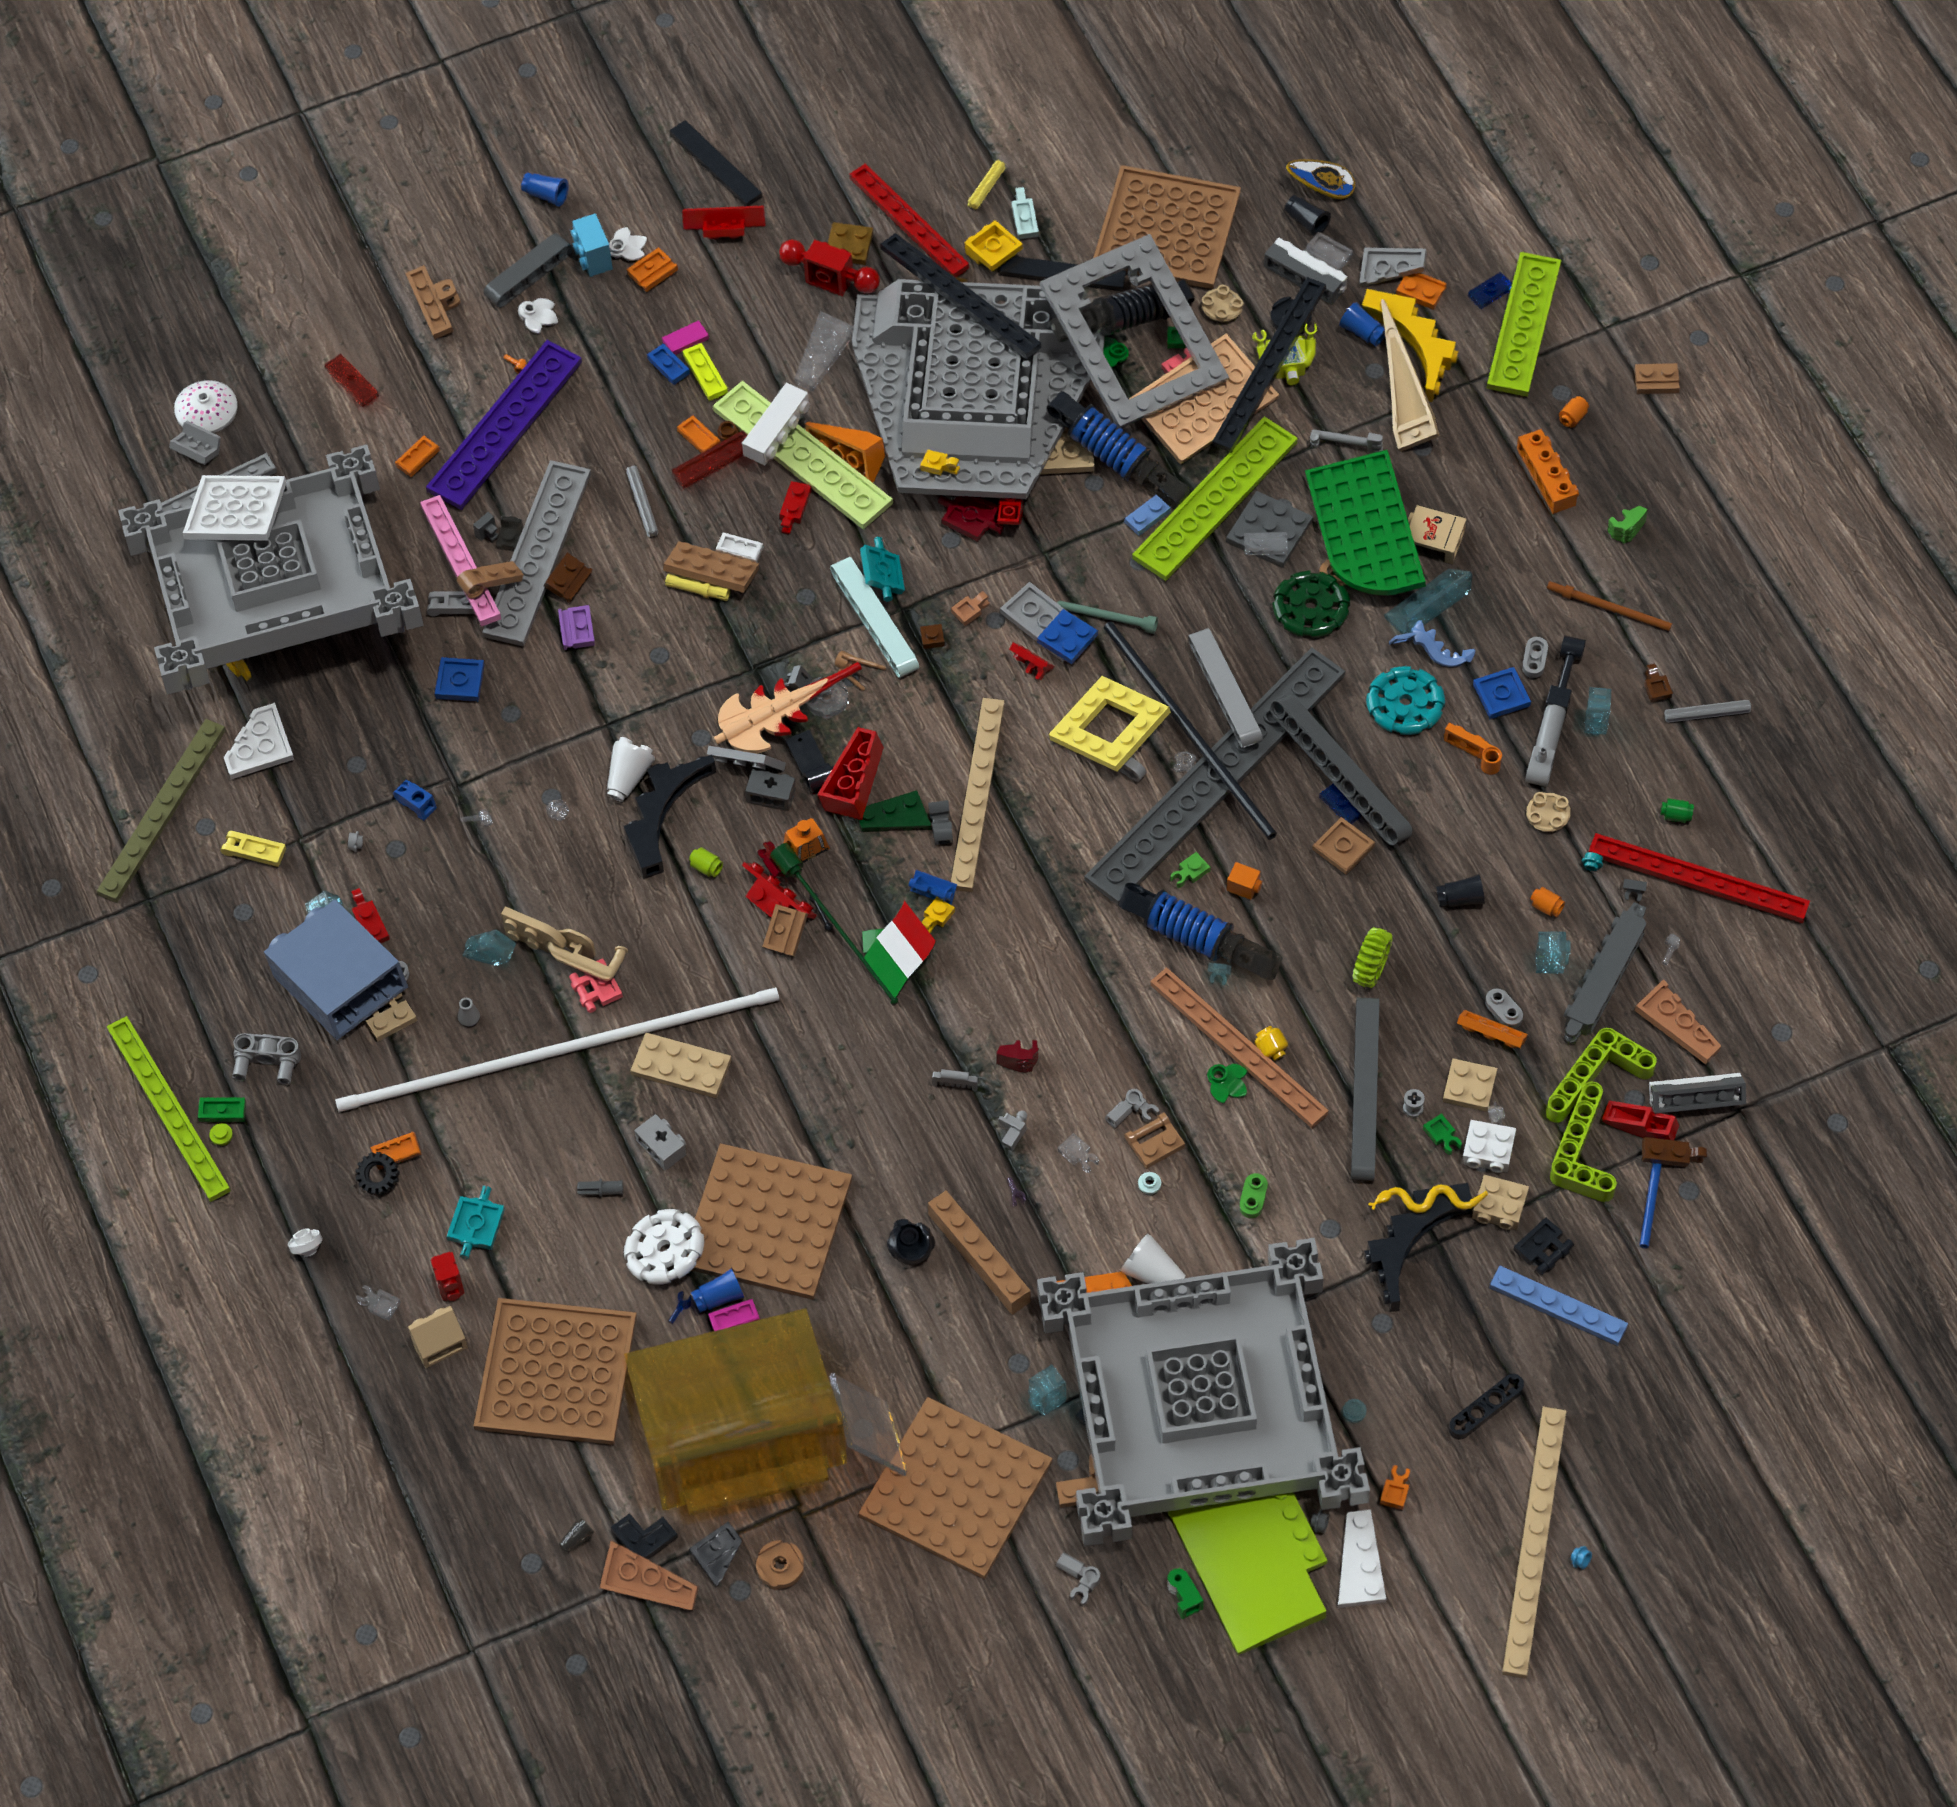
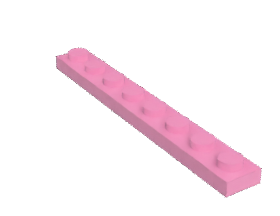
M438 495L420 502L421 508L456 578L465 570L477 568L441 496ZM484 588L483 593L473 599L466 595L481 627L501 620V614L488 588Z

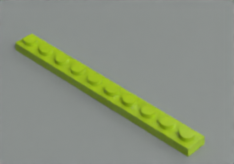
M126 1016L108 1025L107 1029L209 1201L212 1202L231 1192L128 1017Z

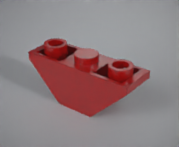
M1000 498L998 524H1021L1024 499Z

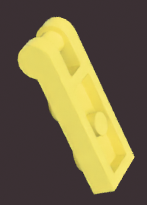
M229 831L226 836L227 842L222 845L220 850L226 856H237L279 867L286 851V845Z

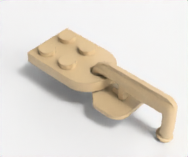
M505 907L501 913L506 935L514 941L520 940L533 949L537 950L539 948L551 953L557 961L604 981H609L615 976L624 960L625 954L628 953L626 947H615L616 953L609 966L592 960L596 955L594 944L584 934L572 929L556 930L546 923L508 907ZM565 947H567L568 949H570L573 953H571V952H569V951H567V950H564Z

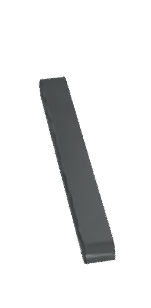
M1287 695L1271 703L1270 711L1273 717L1388 844L1395 845L1412 836L1410 823L1295 696Z
M1356 998L1351 1180L1374 1181L1379 998Z

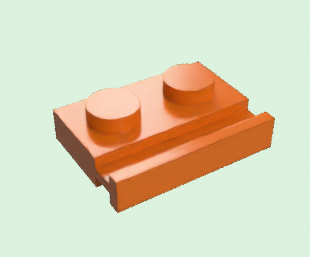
M658 247L629 267L627 274L647 292L678 271V265L674 264L672 259Z
M1419 272L1404 276L1396 290V295L1414 298L1417 304L1434 310L1443 291L1446 290L1447 283Z

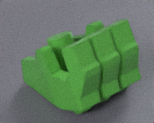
M1637 506L1630 511L1622 510L1625 519L1622 522H1618L1614 517H1611L1608 522L1607 532L1613 539L1621 541L1623 544L1630 542L1646 522V508Z

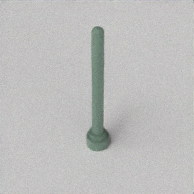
M1065 601L1057 602L1067 611L1140 626L1145 632L1155 634L1158 625V617L1149 615L1148 617L1139 618Z

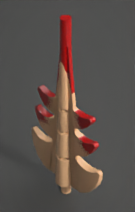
M856 662L833 675L792 692L788 691L784 680L781 678L775 685V699L772 700L765 696L764 688L760 685L751 696V709H746L740 704L738 693L731 696L725 701L719 711L718 723L722 733L713 737L716 744L718 745L727 740L735 750L756 754L770 750L771 745L762 739L761 731L766 730L775 736L790 735V728L782 723L783 717L787 716L794 722H807V716L800 711L799 707L842 679L862 670L859 662Z

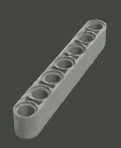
M1207 628L1188 635L1192 651L1240 747L1245 748L1263 741L1260 728L1210 629Z

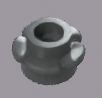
M1320 1510L1318 1514H1313L1310 1527L1314 1528L1315 1533L1326 1532L1329 1515L1323 1513V1510Z

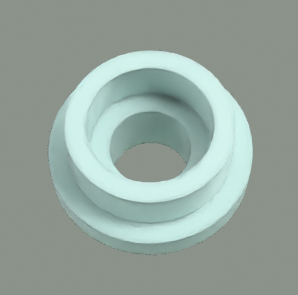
M1153 1172L1142 1174L1138 1180L1139 1189L1147 1195L1155 1194L1161 1187L1160 1177ZM1151 1180V1181H1153L1154 1183H1153V1184H1147L1146 1181Z

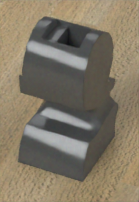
M948 800L928 803L935 845L953 843Z

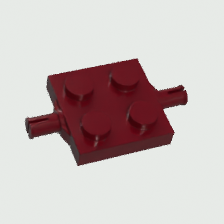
M941 495L938 499V504L948 508L941 519L942 524L977 542L989 529L999 534L1004 530L1003 525L994 522L999 513V506L982 497L958 496L950 500Z

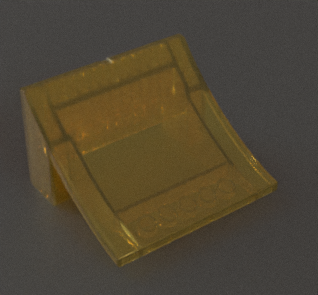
M807 1308L624 1354L663 1510L687 1504L689 1516L829 1481L827 1468L847 1464L842 1415L826 1374Z

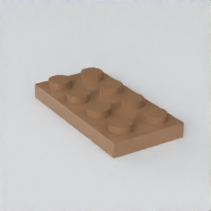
M678 542L665 561L663 571L744 593L758 572L759 563L749 559L734 557L727 553L712 551L708 548L694 546L686 542Z

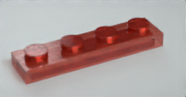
M743 430L675 467L672 469V475L683 489L744 456L742 442L747 437V434Z

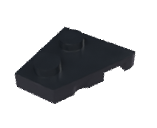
M728 1521L689 1548L690 1553L715 1587L719 1586L742 1543V1539Z

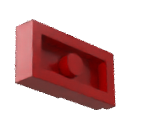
M1013 642L1009 648L1010 651L1015 653L1014 658L1023 663L1026 660L1030 662L1025 670L1026 673L1031 675L1033 670L1037 669L1038 673L1035 678L1038 680H1042L1046 672L1050 671V669L1053 670L1055 667L1020 644Z

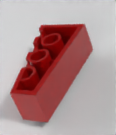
M857 727L817 794L825 811L862 820L884 749L876 731Z

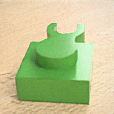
M1195 852L1179 864L1181 871L1173 872L1170 881L1172 882L1176 878L1181 879V881L1177 882V888H1181L1188 879L1194 883L1209 873L1210 866Z

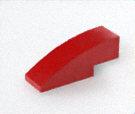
M1615 1101L1608 1102L1602 1118L1604 1123L1641 1138L1674 1140L1679 1128L1676 1116L1655 1114L1652 1107Z

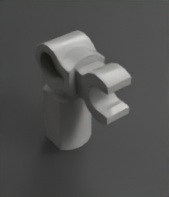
M1130 1089L1126 1093L1125 1101L1119 1102L1105 1116V1119L1113 1128H1116L1134 1110L1142 1114L1143 1121L1150 1123L1151 1117L1147 1113L1152 1112L1157 1116L1159 1109L1153 1104H1148L1141 1091Z
M1063 1552L1057 1561L1056 1567L1077 1579L1081 1578L1078 1583L1079 1587L1071 1591L1070 1599L1073 1600L1077 1594H1082L1084 1597L1081 1605L1085 1606L1089 1599V1591L1092 1592L1100 1583V1572L1093 1566L1086 1568L1084 1563Z

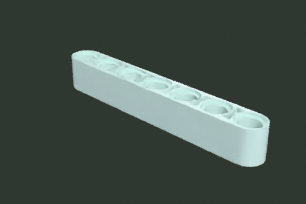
M848 557L831 565L830 570L834 579L895 674L901 678L918 670L919 664L914 653L871 587L865 583V578L853 559Z

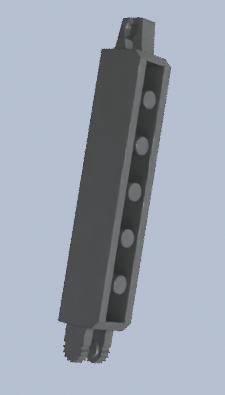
M1634 902L1628 911L1623 910L1620 918L1615 917L1611 926L1613 931L1610 935L1606 934L1601 945L1603 949L1601 952H1596L1592 964H1594L1592 970L1587 969L1583 977V982L1585 983L1582 988L1578 986L1573 996V999H1575L1573 1005L1569 1004L1565 1010L1566 1033L1564 1041L1566 1043L1574 1044L1581 1034L1585 1036L1592 1034L1644 937L1646 922L1643 918L1646 907Z

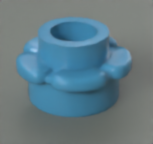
M1586 1546L1576 1548L1571 1555L1575 1568L1585 1569L1592 1559V1552Z

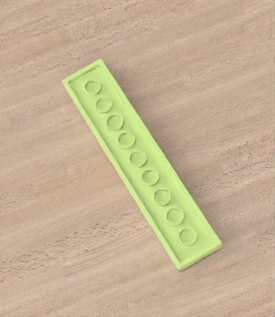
M741 381L713 405V411L724 420L733 422L738 431L747 437L771 403L744 381ZM798 424L795 429H791L788 433L785 443L780 444L774 456L777 462L805 484L810 485L811 489L862 529H865L893 504V499Z

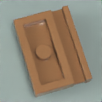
M1677 363L1635 364L1637 394L1679 393Z
M776 904L762 947L795 957L808 914Z

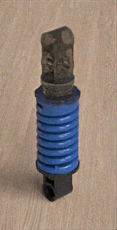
M1063 391L1059 392L1047 405L1048 413L1069 428L1067 437L1072 438L1077 443H1081L1082 447L1087 448L1090 453H1094V456L1100 458L1108 467H1113V470L1119 473L1126 482L1132 478L1138 481V485L1146 487L1174 510L1191 493L1190 488L1185 483L1179 481L1162 468L1158 461L1150 459L1151 449L1146 448L1139 442L1135 445L1136 439H1129L1130 435L1128 433L1123 434V429H1117L1115 423L1110 425V419L1106 418L1102 421L1104 416L1094 408V405L1090 404L1084 408Z
M1125 884L1119 901V907L1144 918L1145 928L1159 931L1160 934L1166 935L1178 943L1181 942L1182 945L1189 946L1190 949L1196 950L1200 954H1204L1212 961L1216 962L1220 957L1226 959V962L1230 964L1235 963L1264 979L1274 980L1283 959L1282 956L1275 951L1266 949L1246 939L1245 935L1241 933H1234L1233 923L1223 922L1220 918L1215 919V916L1212 914L1208 916L1206 911L1200 912L1198 907L1193 908L1189 903L1185 905V901H1178L1177 897L1169 895L1164 889L1154 894L1138 884Z

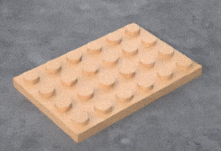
M1227 333L1212 342L1211 345L1227 372L1229 379L1142 418L1180 465L1212 444L1214 437L1255 368ZM1190 357L1131 398L1198 369L1193 358ZM1272 386L1269 387L1255 414L1278 399L1279 394Z

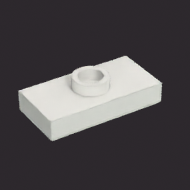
M723 532L716 547V552L727 553L731 556L749 559L757 563L763 550V543Z

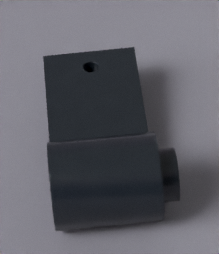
M810 730L785 739L810 792L813 793L820 790L834 765L830 766L829 763L825 762Z

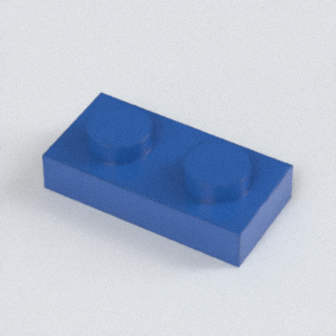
M664 343L647 354L648 360L673 385L690 374L689 368Z

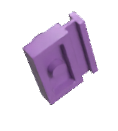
M589 605L572 607L564 611L559 609L564 650H567L569 647L595 646Z

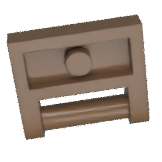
M1164 1112L1158 1115L1157 1119L1136 1131H1129L1124 1134L1126 1141L1146 1169L1185 1148V1142ZM1160 1127L1164 1128L1165 1131L1142 1144H1139L1137 1141Z

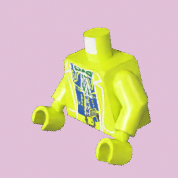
M1315 323V330L1313 332H1308L1307 324L1305 325L1304 331L1307 334V338L1305 339V335L1298 337L1275 378H1286L1287 384L1295 385L1299 382V376L1305 374V368L1311 365L1316 355V339L1314 334L1317 331V325ZM1261 330L1262 339L1257 338L1256 332L1252 335L1253 341L1258 343L1257 352L1259 359L1270 340H1267L1264 344V340L1267 337L1264 330Z

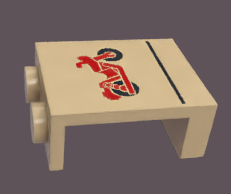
M1417 505L1415 512L1410 513L1408 518L1415 545L1444 552L1445 562L1453 564L1465 533L1466 518Z

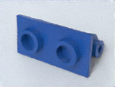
M918 870L915 871L914 878L910 879L908 885L911 887L910 891L932 899L938 897L951 905L957 888V884Z

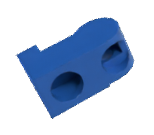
M405 780L393 792L394 797L399 803L414 811L423 821L437 808L433 795L408 780Z

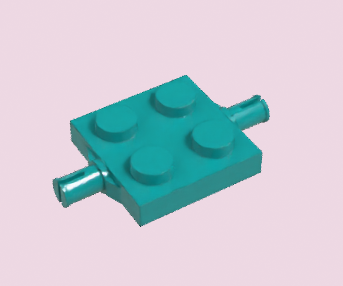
M875 537V547L864 545L860 548L865 583L880 588L883 591V600L889 602L893 599L892 593L900 595L905 591L900 557L884 548L882 537Z
M486 1186L482 1187L479 1198L463 1196L459 1198L447 1234V1240L463 1245L460 1257L463 1259H469L472 1247L489 1250L493 1248L505 1207L488 1200L492 1188L489 1186L487 1188Z

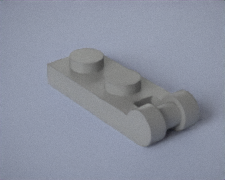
M434 591L429 593L428 602L430 604L427 606V614L430 616H438L439 614H475L464 592Z

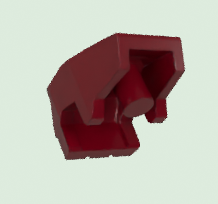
M1016 1040L1011 1045H1000L996 1052V1064L1018 1072H1032L1034 1065L1038 1062L1039 1048L1037 1047V1040H1032V1048L1029 1050L1021 1048L1020 1040Z

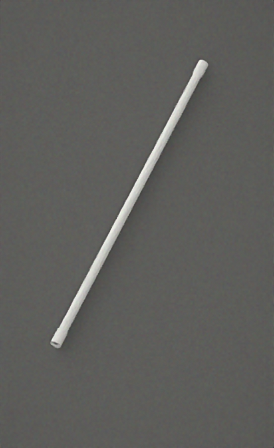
M775 987L741 998L371 1092L338 1098L335 1101L338 1112H343L369 1103L755 1005L779 1001V995Z

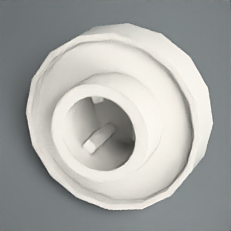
M303 1229L293 1235V1238L288 1242V1247L292 1254L308 1257L317 1252L316 1249L323 1238L318 1230Z

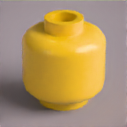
M1269 1026L1256 1034L1255 1045L1265 1057L1273 1058L1276 1061L1286 1055L1284 1050L1288 1047V1041L1279 1028Z

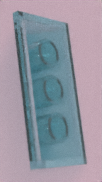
M1447 569L1426 584V587L1419 589L1387 612L1384 617L1401 634L1411 633V628L1414 627L1418 620H1421L1423 625L1427 624L1470 593L1473 575L1471 571Z

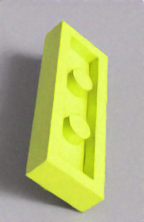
M702 343L683 350L686 362L709 401L728 393L727 386Z

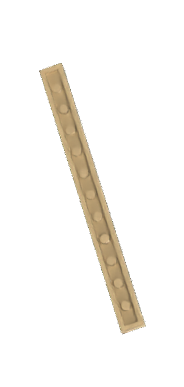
M1549 1407L1542 1408L1502 1675L1525 1679L1527 1677L1566 1410Z

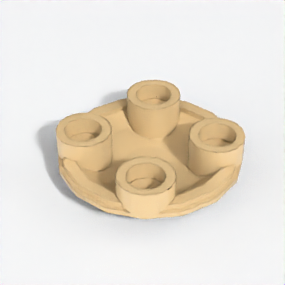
M1220 285L1217 289L1208 291L1202 297V310L1213 320L1220 322L1231 321L1241 314L1243 300L1226 285Z
M1537 792L1527 806L1526 816L1529 823L1535 829L1543 832L1560 830L1570 819L1568 799L1555 793Z

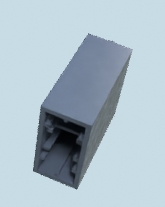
M335 899L324 908L317 907L310 911L302 924L288 934L282 933L276 936L271 941L268 949L264 951L274 978L336 1040L408 988L399 961Z

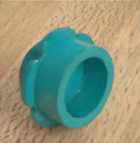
M1588 852L1581 862L1587 870L1597 871L1603 866V857L1597 853Z

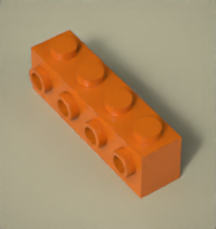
M1542 429L1519 436L1517 451L1552 514L1576 506L1577 497L1579 496L1578 488L1575 484L1572 485L1568 470L1562 467L1559 454L1552 449L1550 438L1545 436Z

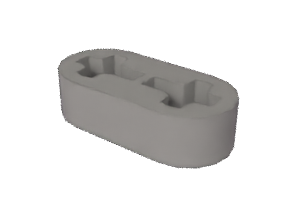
M1132 757L1119 769L1120 772L1136 782H1139L1147 773L1144 766Z

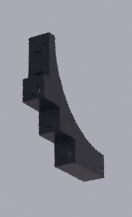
M712 755L699 757L695 761L679 764L670 769L668 762L656 764L647 769L648 780L653 791L645 792L635 797L637 810L642 820H634L623 826L625 838L643 880L664 872L663 861L659 851V839L666 815L675 801L688 788L716 773L715 761Z
M1468 1183L1449 1185L1462 1202H1469L1472 1199ZM1432 1188L1413 1191L1412 1200L1414 1203L1422 1204ZM1441 1193L1436 1196L1432 1207L1424 1213L1410 1211L1411 1213L1391 1216L1390 1225L1386 1226L1388 1238L1368 1241L1367 1250H1364L1365 1263L1370 1264L1371 1272L1378 1271L1379 1283H1384L1385 1288L1382 1291L1384 1304L1389 1305L1390 1312L1399 1311L1400 1309L1399 1276L1404 1261L1412 1248L1426 1233L1437 1225L1455 1217L1471 1214L1472 1208L1466 1210L1456 1208L1448 1196Z

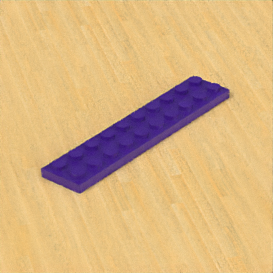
M546 340L426 486L427 492L434 496L440 495L443 501L462 510L582 363L581 357Z

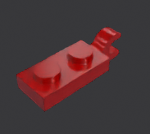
M791 481L779 514L780 520H782L781 526H783L782 533L790 534L793 524L801 523L812 492L810 485Z
M360 888L351 891L357 906L352 908L355 919L380 944L390 940L373 901L365 902Z

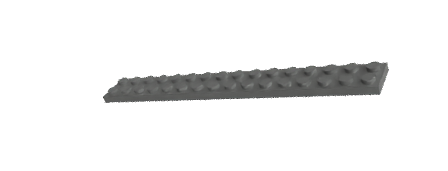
M1311 647L1250 709L1260 728L1263 741L1241 748L1232 729H1230L1211 748L1238 784L1288 734L1271 714V703L1284 696L1293 695L1310 712L1345 676V670ZM1204 757L1084 876V881L1119 906L1125 884L1135 883L1139 885L1231 792Z

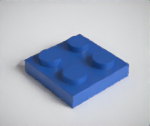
M1062 609L1037 637V643L1070 664H1073L1098 636V630Z
M441 657L435 698L479 701L485 666L484 660Z
M1514 667L1473 680L1474 688L1489 719L1531 705L1530 698Z

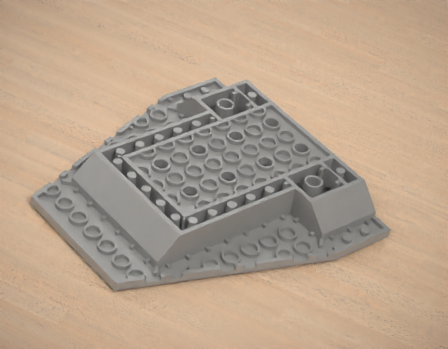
M898 279L878 292V295L858 294L852 347L880 436L883 438L884 449L898 493L1027 499L1066 427L1048 413L1047 405L1061 391L1066 392L1079 403L1091 381L1042 288L1033 285L962 282L1041 342V349L1027 359L922 280ZM998 301H1005L1006 303H1004V304H998L997 302H998ZM1090 305L1089 308L1080 312L1103 352L1105 333L1100 330L1095 320L1094 305ZM953 330L961 331L959 333H952ZM950 361H955V362H957V364H955V365H950V364H948V363H949ZM992 363H998V364H999V366H997V367H992V366H990V365H991ZM946 393H953V394H954L953 396H950V397L945 396ZM988 395L997 396L993 399L987 398ZM927 450L948 454V458L955 457L959 459L957 466H960L958 474L955 475L943 471L941 475L921 471L920 465Z

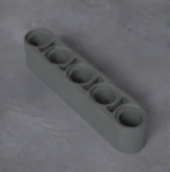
M552 234L488 283L483 291L484 296L497 307H504L564 261L571 254L572 245L559 234Z

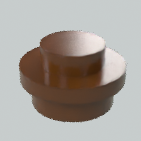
M731 421L722 422L717 429L718 437L723 441H732L738 436V428Z

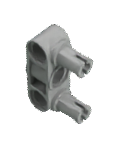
M240 1034L234 1039L235 1049L233 1056L235 1066L232 1076L237 1081H245L249 1063L280 1065L277 1082L282 1085H289L293 1067L301 1060L299 1045L294 1038L269 1034Z

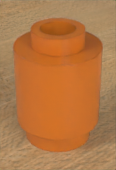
M1580 396L1572 398L1559 412L1560 422L1566 427H1575L1587 414L1588 402Z
M1541 887L1540 890L1536 889L1530 898L1533 901L1532 907L1550 917L1552 915L1558 917L1565 906V901L1562 900L1561 896L1544 887Z

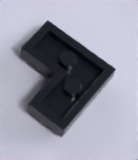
M629 1513L611 1526V1531L625 1548L646 1559L651 1558L678 1538V1534L664 1517L643 1530Z

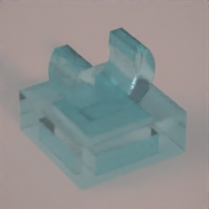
M1209 962L1208 972H1214L1210 976V983H1214L1215 976L1220 975L1223 978L1222 985H1225L1227 983L1226 974L1230 975L1232 973L1233 965Z

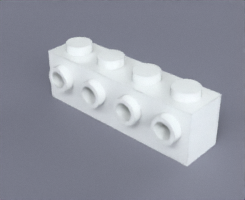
M786 383L742 442L743 455L763 465H766L770 459H773L780 444H784L787 440L788 433L791 429L796 428L801 415L808 411L810 407L808 392Z

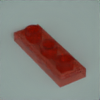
M342 354L324 364L325 370L362 407L379 397V392Z

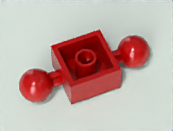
M794 239L785 241L780 247L779 256L783 263L789 266L804 263L805 281L810 285L840 296L845 294L852 281L856 289L865 294L872 293L879 287L880 276L878 272L871 267H863L859 270L853 269L852 253L845 249H839L815 239L807 252L803 244Z

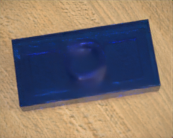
M1499 272L1470 290L1468 297L1480 309H1483L1510 292L1512 283L1502 272Z
M1334 783L1319 793V798L1340 818L1342 817L1350 824L1362 817L1361 813Z

